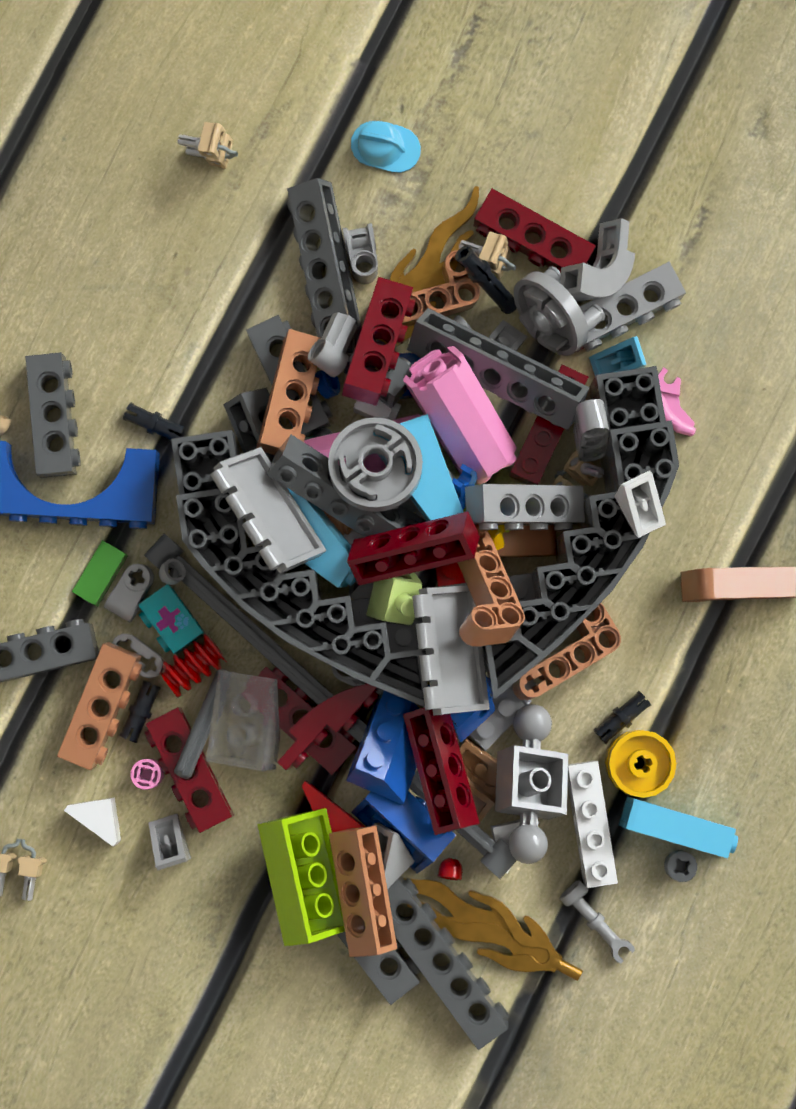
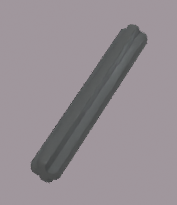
M226 669L216 671L174 769V773L181 778L187 779L192 776L231 684L233 674Z

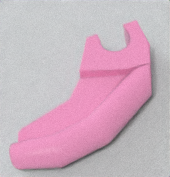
M663 367L658 377L666 421L672 420L673 430L676 433L693 436L696 428H694L695 423L680 407L681 379L677 377L672 384H667L664 381V375L668 370Z

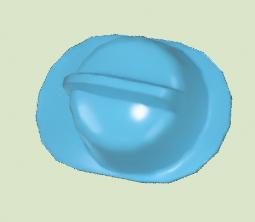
M369 121L361 124L351 138L353 155L360 163L390 172L401 173L410 170L417 164L421 153L419 140L411 130L383 121Z

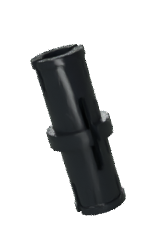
M132 402L126 409L136 413L137 416L127 412L123 416L124 421L147 429L146 432L151 435L156 433L169 440L180 438V436L172 433L171 430L184 434L185 426L163 418L162 414L157 411L151 413L134 405Z
M145 680L142 682L143 684L134 705L130 704L128 710L131 712L122 732L119 734L120 737L127 739L131 728H133L134 730L129 741L134 743L138 742L146 719L151 718L152 713L150 710L159 690H161V687L154 684L148 696L147 692L151 683Z
M640 691L620 708H614L612 710L613 714L597 728L593 729L596 735L600 736L599 738L604 744H607L624 727L629 728L632 725L631 721L651 706V703L645 700L646 697Z

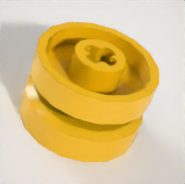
M645 730L624 732L615 738L607 749L605 758L607 776L612 784L625 794L641 798L656 796L665 790L675 776L677 765L674 750L668 741L655 732ZM638 757L644 760V766L641 769L634 766V763L638 762L636 759Z

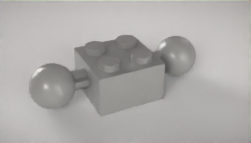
M529 704L520 708L513 720L515 733L523 740V746L513 745L497 752L495 812L520 815V826L511 833L508 845L512 856L524 864L536 863L546 854L548 840L543 830L538 827V818L550 820L566 815L569 754L541 749V741L549 735L552 728L551 716L542 706Z

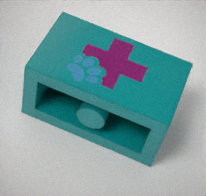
M166 584L138 605L142 610L138 615L149 629L154 626L160 636L156 640L166 653L171 650L173 654L177 655L183 651V648H187L206 634L171 585Z

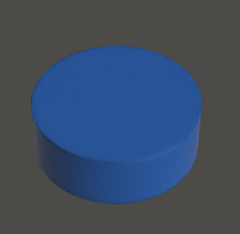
M322 370L315 373V377L319 378L317 389L325 399H330L340 393V382L337 376L331 377Z

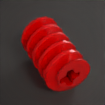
M206 634L203 635L205 645L202 646L196 641L193 642V653L187 648H183L184 659L173 655L174 666H171L166 661L163 662L164 672H160V674L177 698L182 696L180 686L187 691L192 689L190 679L200 684L202 682L200 673L210 677L212 675L210 666L220 670L222 669L220 659L228 663L215 642Z

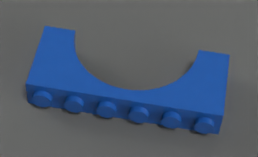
M0 441V516H9V521L27 522V518L32 517L39 518V523L57 524V519H67L70 525L87 526V521H99V526L115 528L118 522L129 523V528L147 529V524L155 525L160 453L157 450L126 448L121 470L106 490L94 498L81 503L54 504L37 498L23 485L14 468L12 445L6 441Z

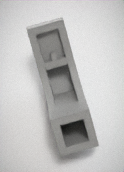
M620 218L600 223L597 257L593 266L579 263L561 268L560 283L569 291L576 302L610 296L620 290L628 280L635 259V253L627 250L629 221Z

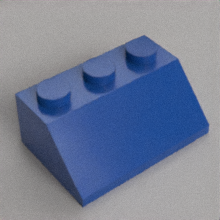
M387 691L381 693L373 707L346 781L401 805L404 804L417 766L403 714L418 710L419 707L415 703Z
M370 791L351 811L366 827L374 826V823H380L398 833L414 860L410 868L417 874L433 863L456 836L452 831L435 835L426 802L420 797H414L409 791L403 805Z

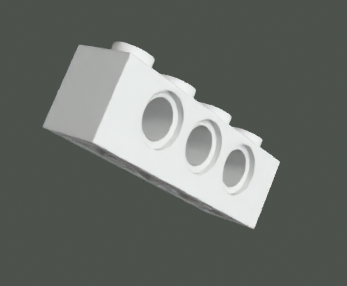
M598 761L568 764V789L584 885L587 888L617 884Z

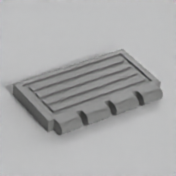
M260 447L219 462L213 468L215 471L210 476L222 494L226 492L230 494L225 499L238 520L246 519L242 526L255 547L263 546L259 553L270 571L277 569L281 574L320 557L327 550L287 487L267 475L271 462Z
M468 586L419 589V595H413L412 598L415 618H422L423 623L416 624L418 650L426 649V655L419 656L422 681L430 682V687L423 688L425 710L433 709V716L489 710L482 646L475 647L466 644L459 634L460 626L472 609L476 607Z

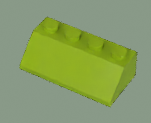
M322 808L257 824L284 946L309 944L345 932L329 833H332L327 809Z

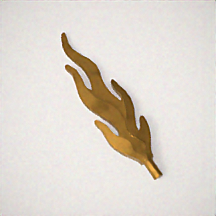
M474 186L470 201L463 210L443 221L434 229L427 249L415 268L404 276V270L411 264L416 255V249L413 248L397 264L391 273V281L413 287L412 292L445 284L442 273L444 261L440 263L442 251L448 239L473 216L478 206V186ZM469 230L460 235L451 252L459 250L460 242L462 240L468 241L473 236L474 231ZM452 261L449 263L450 268L455 272L458 262ZM435 301L430 302L431 306L436 308L437 303ZM415 325L407 328L403 343L411 338Z
M410 879L418 889V894L435 899L452 914V916H445L431 907L437 916L434 921L440 929L445 927L452 937L460 940L493 943L504 946L512 952V954H505L492 948H478V955L488 957L513 971L555 972L557 970L576 981L579 980L583 970L562 959V955L555 950L546 932L530 916H523V920L527 924L531 935L524 931L511 910L502 901L492 896L469 890L468 895L471 898L489 905L491 910L482 909L463 901L450 888L439 881Z

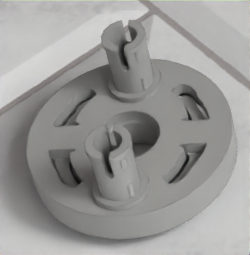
M551 266L544 273L538 271L531 272L518 281L514 287V301L520 315L519 319L530 335L537 339L538 343L559 355H572L586 344L588 331L604 321L605 314L596 304H592L590 308L582 312L573 296L560 283L561 273L557 268Z
M366 418L348 425L335 438L329 452V476L334 489L348 504L365 511L380 512L398 509L399 505L402 506L414 493L422 474V453L415 437L401 424L385 418ZM375 432V435L382 436V437H384V438H386V439H388V440H390V441H387V440H385V439H383V438H381V437H378V436H374L373 433ZM370 454H380L386 458L388 464L383 471L374 473L364 467V459ZM401 456H403L405 459L406 473H411L410 475L405 474V464ZM339 465H340V470H341L342 477H343V479H344L343 481H342L341 476H340ZM353 492H355V493H357L358 495H361V496H363V497H366L367 499L362 498V497H360V496H357V495L354 494Z

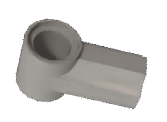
M340 312L332 314L322 338L311 347L308 353V360L329 376H338L348 362L346 351L357 328L356 320L350 315Z

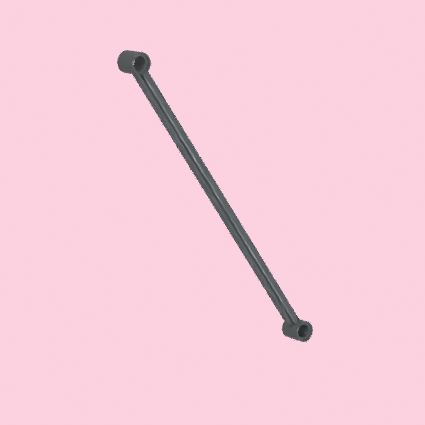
M165 533L144 554L158 569L169 559L179 560L186 570L185 577L181 581L317 705L334 696L180 556L184 550ZM359 718L347 732L360 743L367 725ZM416 770L410 789L426 802L419 773ZM478 825L456 830L483 855L480 861L499 879L517 861L512 856L509 845L504 840L499 838L495 842Z

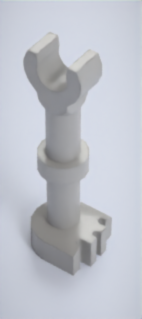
M580 880L575 881L562 893L559 899L565 906L573 905L588 921L587 926L591 930H596L609 944L612 957L617 962L622 963L623 960L618 955L619 949L627 947L633 953L635 951L634 946L628 940L620 939L604 922L605 917L600 912L596 913L583 899L588 889Z

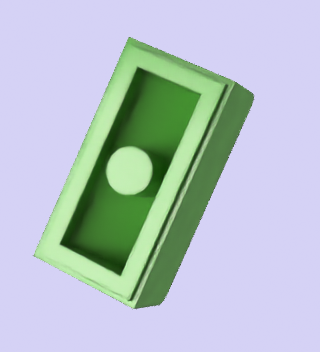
M102 540L72 592L98 607L129 555Z

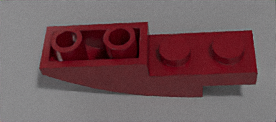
M370 684L356 686L342 691L314 707L289 730L297 740L277 763L285 770H289L293 766L298 769L309 757L306 751L314 743L316 746H319L329 735V732L326 730L328 727L336 733L342 729L346 732L349 731L359 719L356 713L363 706L368 709L380 696L376 692L379 688Z

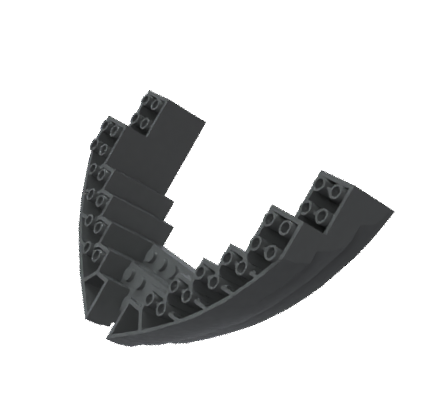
M657 366L599 374L595 376L589 386L590 398L604 401L610 431L605 456L600 459L602 469L604 470L603 478L606 493L589 496L584 501L585 522L581 523L582 529L564 531L556 538L557 564L537 567L532 573L508 576L523 609L525 620L509 642L482 646L486 678L493 699L501 695L555 650L612 592L643 548L650 534L649 532L639 538L635 535L614 496L622 483L647 471H651L660 504L663 507L679 467L672 420L666 421ZM226 430L171 439L179 495H176L182 541L200 565L245 611L286 642L355 679L425 707L423 688L428 687L427 681H422L419 656L426 655V649L418 650L416 624L423 623L422 618H414L412 625H406L367 616L370 598L351 600L350 596L321 600L319 580L314 569L287 573L286 571L281 574L277 569L270 571L259 553L263 546L253 547L252 540L242 526L246 519L238 520L225 499L230 494L228 492L222 494L210 476L215 471L213 468L219 462L240 455L238 440L234 432ZM461 583V584H454V585L441 586V587L467 586V584H466V583Z

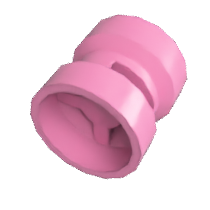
M155 759L140 760L131 769L132 782L140 789L148 790L157 787L164 778V772L159 762Z

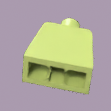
M416 573L374 582L366 615L382 621L412 625L415 618L412 596L419 595V589H422V582Z

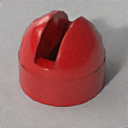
M448 857L440 863L438 870L439 878L455 881L462 880L463 868L459 860Z

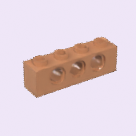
M292 329L287 331L283 340L256 449L261 447L264 452L275 455L290 434L304 442L305 434H301L303 423L308 424L312 412V406L308 405L310 394L315 395L319 384V378L315 377L317 366L308 360V353L314 343L321 339L320 337ZM293 362H302L306 366L307 371L298 372L294 368ZM286 390H295L299 394L300 400H290L286 395ZM279 418H288L292 422L293 428H282L279 424Z
M110 642L102 644L57 757L88 770H92L97 764H103L108 753V748L104 746L108 737L115 735L120 723L116 719L120 708L125 709L129 702L131 692L127 690L131 680L136 682L143 665L139 663L141 655ZM110 671H115L119 674L121 681L118 687H113L108 683L107 675ZM98 699H103L108 703L109 711L106 715L100 714L96 710ZM86 727L96 730L98 735L96 742H89L85 738L84 731Z
M377 825L329 833L349 957L374 956L396 950L397 943Z

